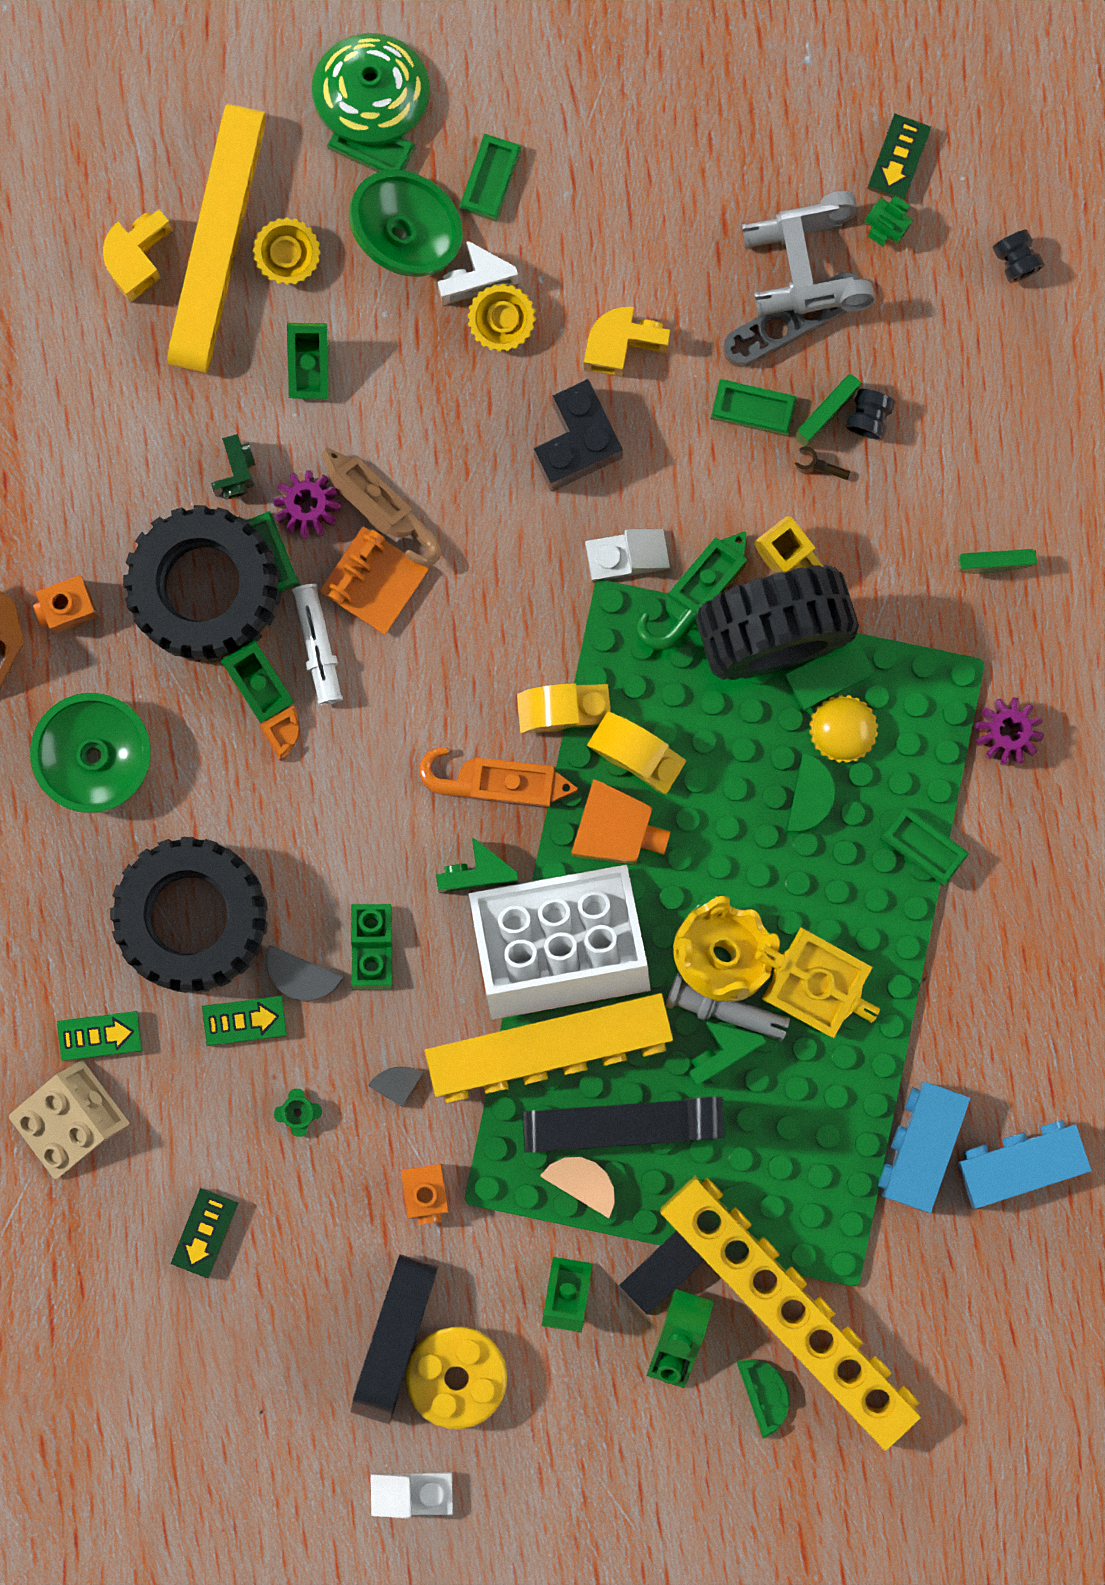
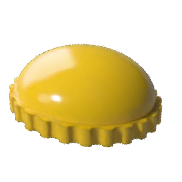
M286 217L283 220L278 218L275 222L270 221L267 226L261 228L262 231L257 233V239L253 242L255 247L252 251L255 254L253 259L257 262L256 267L262 271L261 274L263 276L266 275L268 280H274L277 284L284 283V285H289V283L297 284L298 281L302 282L306 277L312 275L311 272L316 270V264L320 261L318 256L321 251L318 248L320 243L316 240L317 236L312 233L310 227H306L304 222L300 223L297 219L290 220Z
M506 283L501 285L494 284L492 287H486L484 291L478 293L477 297L473 298V304L469 306L470 313L467 315L469 318L468 326L471 327L470 332L475 335V340L480 341L483 347L487 346L489 350L496 349L498 352L502 350L509 351L511 348L515 349L519 347V344L525 343V339L531 336V330L535 327L536 317L534 313L536 310L532 307L533 302L528 299V294H524L521 288L517 289L515 285L508 286Z
M838 695L836 698L830 697L828 701H823L821 706L816 707V712L811 715L812 721L809 722V726H811L809 734L812 736L811 742L815 744V749L819 750L822 756L828 757V760L834 759L838 763L841 761L849 763L851 760L857 761L859 757H864L866 752H870L871 746L876 743L875 737L878 736L876 731L878 724L875 722L876 716L872 714V709L868 708L865 702L859 701V698H852L850 695L846 697Z

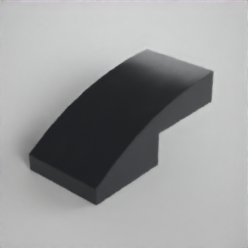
M676 1230L619 1286L647 1315L682 1283L704 1259Z

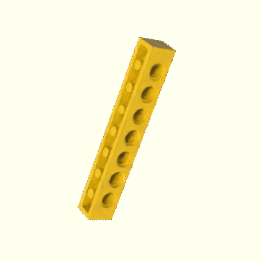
M695 1175L660 1208V1213L885 1451L888 1450L921 1419L920 1413L916 1409L920 1404L918 1399L904 1385L898 1390L888 1379L892 1374L889 1368L876 1355L870 1360L859 1349L864 1343L849 1326L841 1330L831 1319L836 1315L834 1310L820 1296L813 1300L804 1290L808 1285L804 1278L792 1266L786 1271L775 1260L780 1254L765 1237L757 1241L747 1230L752 1225L750 1221L736 1207L729 1211L719 1200L724 1196L720 1189L708 1177L702 1182ZM706 1210L716 1212L721 1218L719 1226L712 1231L703 1230L697 1224L698 1216ZM741 1240L747 1244L749 1248L748 1254L743 1259L732 1260L726 1255L725 1248L731 1241ZM761 1270L772 1271L777 1277L775 1285L768 1290H761L753 1283L754 1276ZM789 1300L800 1301L805 1307L803 1314L797 1319L784 1317L781 1309L785 1302ZM820 1329L827 1330L832 1334L831 1344L824 1349L814 1348L809 1343L812 1333ZM847 1359L855 1360L860 1364L859 1373L850 1379L841 1377L837 1372L840 1363ZM881 1389L888 1394V1400L884 1406L872 1408L867 1405L866 1397L872 1390Z

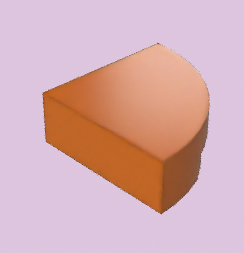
M294 705L259 725L279 761L284 759L294 748L300 731L299 717Z

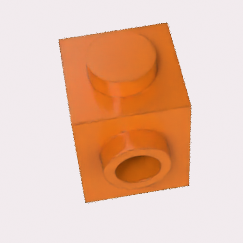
M81 575L36 591L39 603L34 604L33 607L41 627L48 625L54 634L99 618L87 583Z
M442 1164L401 1170L408 1219L417 1217L418 1225L441 1222V1213L449 1212Z

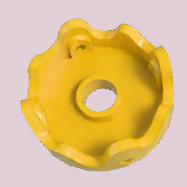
M718 896L700 908L693 910L681 924L673 945L674 960L684 981L693 990L715 1001L735 1002L752 996L771 975L772 967L757 960L755 956L757 951L769 958H772V956L759 950V947L762 944H766L778 952L780 943L777 934H770L764 928L761 918L756 911L751 909L746 911L735 909L730 905V898ZM714 947L726 949L730 953L731 961L723 962L719 960L714 954Z
M445 1327L431 1333L417 1345L410 1356L406 1369V1387L413 1406L423 1418L436 1426L446 1429L462 1430L486 1421L501 1404L507 1389V1366L502 1352L486 1334L470 1327ZM459 1366L466 1370L469 1380L463 1389L453 1390L447 1386L445 1373L449 1368Z

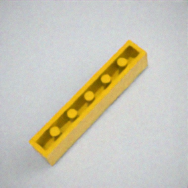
M660 993L424 1049L435 1097L444 1096L445 1103L447 1104L468 1099V1090L484 1087L485 1094L509 1089L507 1081L523 1078L525 1085L548 1080L547 1072L562 1068L564 1075L588 1070L586 1062L602 1059L603 1066L627 1061L626 1053L642 1050L643 1057L667 1051L665 1044L673 1042L663 996Z

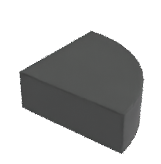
M393 1067L379 1073L368 1086L403 1107L424 1073L411 1067Z

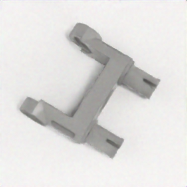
M836 191L824 196L820 204L780 211V214H776L777 218L742 224L746 249L780 241L782 245H786L792 275V282H789L788 287L754 292L759 317L794 310V313H799L800 315L832 307H841L845 311L857 312L865 310L875 303L873 285L867 280H854L853 277L813 284L804 234L841 227L843 222L853 219L858 212L856 198L853 193L849 191Z

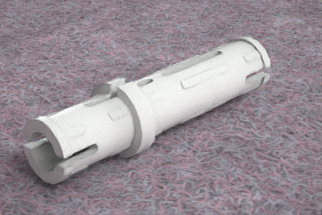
M306 584L292 589L309 661L306 662L307 671L312 672L318 705H330L343 700L335 670L338 661L337 656L332 655L318 596V587L316 584Z

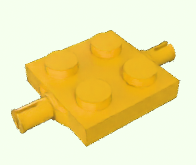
M803 928L799 929L790 948L783 954L768 947L766 944H762L759 947V950L772 956V958L758 951L755 958L775 969L773 979L762 997L763 1000L832 1038L835 1037L842 1022L852 1012L868 1020L870 1023L874 1022L877 1018L864 1011V1008L877 1015L880 1008L860 998L863 984L872 969L871 966Z

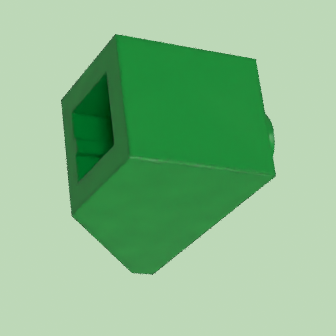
M675 1289L646 1376L685 1389L705 1336L714 1301Z

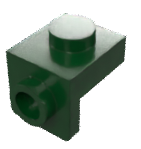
M238 434L222 438L233 476L211 483L215 496L223 495L225 500L243 496L247 493L246 488L254 486L249 467L256 465L249 443L241 444Z

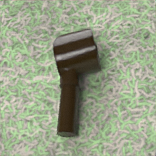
M804 446L799 448L800 453L813 457V461L806 466L794 462L799 472L811 474L819 471L848 480L850 471L818 459L816 452L810 447Z

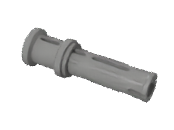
M677 973L665 1006L670 1009L676 1006L696 1013L698 1019L708 1020L712 1016L776 1039L779 1042L783 1041L786 1031L774 1028L771 1024L788 1028L790 1017H784L740 1001L720 1002L706 998L693 990L684 981L680 973Z

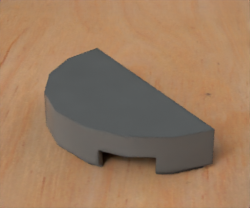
M271 945L269 946L266 959L269 977L276 988L291 999L305 1002L322 999L335 991L344 978Z

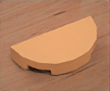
M582 1157L563 1158L550 1164L540 1175L543 1179L607 1218L610 1217L614 1206V1187L608 1174L595 1162Z

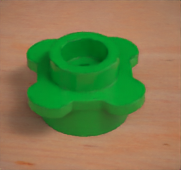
M292 1089L288 1093V1099L284 1104L276 1107L274 1110L275 1120L280 1123L284 1122L289 1126L292 1134L296 1137L305 1136L310 1123L314 1119H319L322 1115L321 1106L318 1103H311L305 1098V1093L301 1089ZM300 1109L302 1111L301 1116L296 1117L294 1111Z

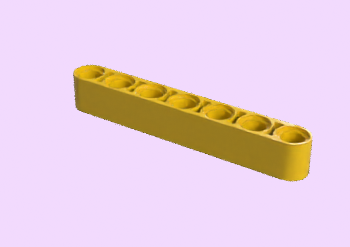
M226 104L169 344L167 365L202 373H207L209 370L266 124L265 111Z

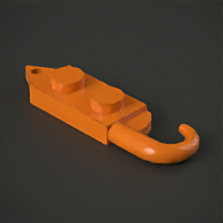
M437 747L430 750L422 758L419 766V776L422 783L430 791L441 795L551 808V803L578 792L576 786L556 772L555 766L477 757L469 759L463 764L457 780L437 778L431 770L432 762L439 756L447 755L449 753L447 747ZM566 785L570 786V790L567 792L563 791V787Z

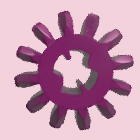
M311 470L305 472L304 482L299 481L296 473L290 474V479L294 486L290 488L286 484L280 483L278 490L286 497L273 499V505L283 509L276 515L277 521L281 523L290 520L286 526V531L289 534H293L301 526V536L303 539L309 538L310 527H315L316 533L319 536L324 535L325 532L321 525L323 521L331 526H335L337 523L333 515L328 512L341 510L340 502L331 500L339 494L338 490L335 487L325 489L328 484V477L325 475L320 476L313 483L314 476ZM310 496L313 503L317 506L316 508L310 506L311 512L303 513L301 506L297 504L299 501L304 503L303 498Z
M1013 697L1011 699L1008 710L1004 701L1001 698L997 699L994 702L996 712L987 707L981 712L983 717L989 722H977L975 729L985 732L987 735L978 738L976 743L978 746L990 743L992 747L985 754V757L991 759L997 751L1001 752L1000 765L1006 766L1008 764L1010 753H1012L1014 761L1018 765L1024 762L1023 751L1031 756H1034L1038 751L1030 741L1038 742L1044 738L1043 733L1032 730V728L1039 726L1043 722L1042 718L1028 719L1027 715L1034 708L1031 704L1026 705L1022 712L1018 711V698ZM1004 722H1007L1009 727L1018 728L1019 732L1014 736L1016 741H1012L1009 736L1002 737L1000 731L1005 727Z

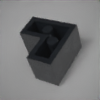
M589 379L552 395V405L566 433L533 448L534 458L551 492L622 459L623 449Z

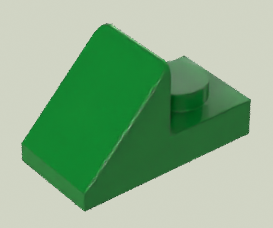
M287 322L288 391L290 399L329 398L330 337L327 323Z
M255 639L221 660V663L260 723L294 703Z
M472 838L476 869L468 870L467 864L444 866V873L436 874L439 893L518 883L517 872L474 838Z
M706 1022L705 1025L720 1047L721 1052L715 1054L712 1048L691 1060L695 1068L689 1071L688 1074L695 1085L698 1086L766 1043V1040L760 1034Z
M558 1257L552 1258L541 1326L582 1333L593 1263Z

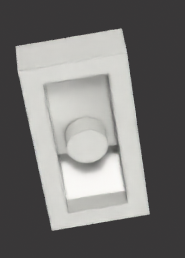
M467 241V250L474 271L467 273L466 269L454 270L443 276L444 280L437 282L442 304L447 305L478 296L480 291H484L486 287H492L494 284L501 285L506 283L508 286L518 284V273L515 266Z
M627 529L624 535L585 541L592 582L670 569L663 529Z
M452 1472L371 1474V1516L411 1518L413 1515L453 1514Z

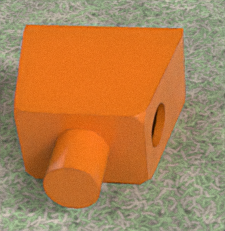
M593 779L571 856L636 865L641 848L664 855L671 832L648 825L652 807Z

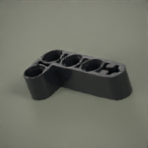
M399 1254L356 1386L351 1413L390 1424L405 1371L437 1274V1265Z

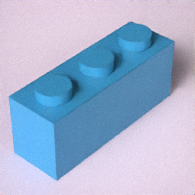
M921 1082L919 1089L911 1088L904 1110L911 1113L906 1127L898 1126L891 1146L892 1149L897 1150L892 1165L885 1164L879 1179L878 1187L884 1188L881 1197L926 1213H931L970 1101L969 1097L927 1082Z
M1064 1120L1041 1126L1042 1135L1027 1139L1025 1132L1002 1139L1004 1147L989 1151L986 1144L964 1151L966 1159L956 1163L971 1208L977 1209L1091 1172L1077 1126L1070 1125L1066 1127Z

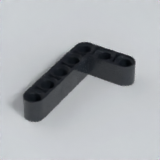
M723 1096L522 1112L524 1153L726 1138Z

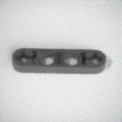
M843 272L824 282L853 277L854 280L860 279L852 273ZM833 307L835 308L833 311H830L829 308L822 309L821 316L813 321L804 319L801 314L794 313V310L757 317L728 334L724 343L723 352L725 358L736 367L749 366L849 311H845L841 307ZM772 319L782 320L787 326V334L781 339L770 338L765 332L766 323ZM757 328L760 340L767 347L761 349L758 341L749 347L748 356L744 357L740 352L733 354L732 350L735 348V340L740 339L742 343H747L754 339L755 336L751 330Z

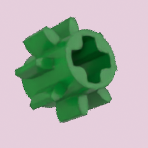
M896 195L890 202L880 198L864 221V223L872 227L868 237L882 247L887 240H891L897 245L914 221L906 215L910 205Z

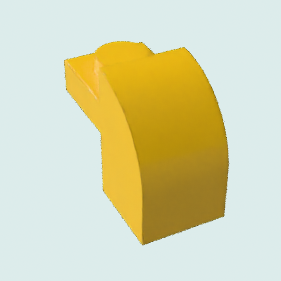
M160 209L153 214L147 212L141 215L132 224L133 230L129 233L119 221L116 222L109 230L104 241L103 258L106 268L116 286L130 303L161 280L158 270L144 254L173 231L169 220Z
M620 307L603 314L590 330L583 370L622 377L628 347L667 354L670 330L663 329L662 323L653 320H640V324L632 323L634 307Z
M785 516L754 541L755 547L770 570L775 573L787 572L800 567L809 568L815 565L823 567L812 552L815 546L791 516Z
M558 684L536 687L517 694L520 734L559 732L572 727L599 726L607 711L611 712L608 684Z
M608 711L587 744L588 747L612 764L633 773L652 788L665 795L686 763V760L671 750L667 743L631 721Z

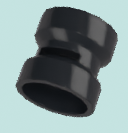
M1027 229L1005 237L992 247L998 259L1006 260L1004 272L1009 283L1023 280L1045 266L1040 254L1030 249L1033 240Z
M860 388L854 400L857 405L856 412L849 415L845 427L862 437L882 440L887 429L884 420L888 415L892 414L896 402L893 398L883 393Z

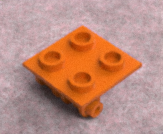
M362 526L319 592L386 635L429 569L412 562L406 557L404 552L385 541V537L375 530L370 531Z

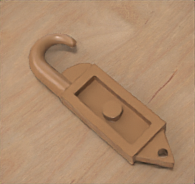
M325 448L321 455L331 476L328 481L340 494L350 501L384 535L388 533L399 538L411 534L426 548L428 554L419 555L411 550H407L405 553L406 557L412 562L422 566L435 564L441 557L440 543L436 536L411 513L413 509L357 456L350 458L332 449Z

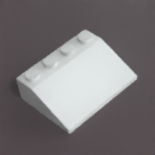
M627 865L469 893L491 1020L651 991L648 966Z

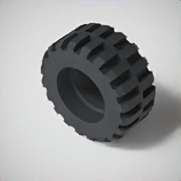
M194 505L191 510H185L181 507L171 510L172 516L163 519L161 516L151 522L153 528L146 535L141 532L135 540L138 546L134 553L129 552L126 564L129 566L128 574L123 575V587L127 589L128 593L125 601L128 610L133 613L134 622L152 642L176 657H183L188 661H221L224 656L234 653L255 639L258 642L263 637L260 633L266 625L271 626L275 618L273 614L274 607L280 604L281 592L278 590V582H281L280 570L276 566V557L272 549L258 531L242 517H237L229 510L219 507L216 510L209 509L206 505ZM201 547L214 548L228 555L238 570L240 580L238 594L232 605L223 614L209 621H194L180 615L172 607L166 592L167 578L175 562L185 553Z
M830 565L795 568L791 571L774 573L771 576L758 578L744 585H738L725 593L714 596L713 600L706 601L699 608L696 617V623L710 669L717 677L723 680L727 678L729 680L753 678L758 675L763 676L775 671L786 670L802 663L805 664L820 656L828 655L833 650L844 647L847 642L855 639L859 629V623L844 575Z
M181 837V840L171 841L167 839L158 842L159 846L151 850L145 849L137 855L139 859L132 866L130 864L127 865L122 872L124 877L120 885L115 886L112 895L115 897L114 907L110 908V920L113 921L114 925L112 934L115 943L119 945L122 951L121 955L138 974L158 986L183 993L207 992L211 988L222 987L232 982L231 979L239 973L242 975L250 967L248 965L254 956L258 955L262 948L261 941L263 935L267 932L268 926L266 921L268 907L266 898L263 895V887L250 867L229 848L219 845L217 842L208 839H195L194 837ZM182 878H199L213 884L222 894L227 907V923L220 938L209 948L196 953H182L167 947L157 936L152 922V910L159 893L170 883Z

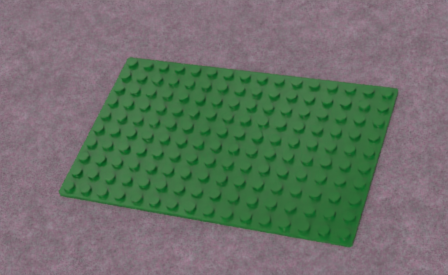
M599 580L594 586L574 683L576 685L608 684L611 713L627 719L667 743L671 750L684 758L686 763L665 795L652 788L633 773L612 764L587 746L598 726L564 729L556 772L576 786L578 792L551 803V808L547 807L532 882L627 865L648 966L651 991L504 1017L500 1031L662 993L666 1006L676 974L679 973L674 960L673 950L676 933L693 910L700 908L718 896L730 898V905L735 909L745 911L751 909L756 911L761 918L764 928L770 934H777L780 943L778 952L781 954L790 948L799 929L803 928L871 966L872 969L863 984L860 998L879 1007L880 1011L877 1015L864 1008V1011L877 1017L872 1023L852 1012L842 1022L835 1037L832 1038L762 999L773 979L775 969L772 967L771 975L763 986L752 996L740 1000V1002L784 1017H790L788 1028L771 1024L774 1028L786 1031L783 1041L779 1042L776 1039L762 1035L766 1043L696 1086L688 1074L689 1071L695 1068L691 1060L712 1048L715 1054L721 1052L720 1047L706 1027V1022L751 1033H760L712 1016L708 1020L698 1019L696 1013L674 1006L672 1009L665 1007L673 1042L665 1044L667 1050L665 1052L643 1057L642 1050L626 1053L627 1061L603 1066L602 1059L586 1062L588 1069L586 1071L564 1075L562 1068L547 1072L548 1080L527 1085L524 1084L523 1078L507 1081L509 1089L486 1094L465 1193V1201L471 1206L660 1246L676 1231L660 1213V1208L695 1175L702 1182L708 1177L724 1194L719 1199L729 1211L736 1207L750 1221L752 1225L747 1230L756 1240L759 1241L762 1237H765L779 1252L780 1255L775 1260L786 1271L792 1266L801 1276L847 1286H856L861 1280L879 1191L878 1183L883 1171L940 889L938 881L881 840L880 837L901 809L907 806L950 838L985 667L984 662L976 657L857 633L855 638L858 640L875 673L832 697L836 698L838 695L846 697L850 695L852 698H859L860 702H865L866 706L872 709V714L876 716L875 722L878 724L876 729L878 736L875 737L876 743L871 746V751L866 752L864 757H859L857 761L851 760L849 763L844 761L838 763L834 759L828 760L827 756H822L821 752L815 749V744L811 742L812 736L809 734L811 729L809 722L812 721L811 715L816 712V707L821 706L822 702L803 711L784 677L785 674L801 667L804 663L786 670L775 671L763 676L758 675L753 678H739L737 680L720 679L710 669L697 623L683 640L671 649H653L645 645L640 639L637 625L643 613H648L649 615L647 629L654 636L666 635L676 622L666 611L665 602L668 593ZM805 753L819 759L829 769L835 784V800L828 816L816 827L804 832H787L802 754ZM593 779L652 807L648 825L671 832L664 855L641 848L636 865L571 856ZM568 785L563 787V791L565 792L570 790V786ZM714 947V954L719 960L723 962L731 961L730 953L726 949ZM723 1096L726 1138L524 1153L522 1112ZM582 1157L595 1162L608 1174L614 1187V1206L610 1217L607 1218L543 1179L540 1175L550 1164L563 1158ZM712 1210L702 1212L697 1218L699 1227L706 1231L716 1229L721 1221L720 1216ZM734 1240L726 1246L725 1253L732 1260H741L748 1254L749 1248L745 1242Z

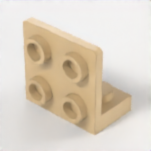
M83 1060L57 1073L9 1114L10 1121L53 1179L63 1176L98 1145L130 1125L129 1121Z

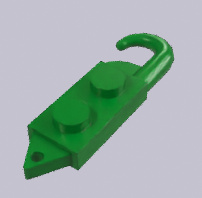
M744 531L721 540L715 537L669 591L665 602L666 611L676 623L666 635H652L647 629L649 615L648 613L642 614L638 620L637 631L645 645L657 650H666L675 647L683 640L696 624L699 608L706 601L713 600L714 596L724 593L746 567L747 559L744 557L747 532Z

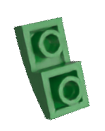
M351 904L352 990H392V905Z

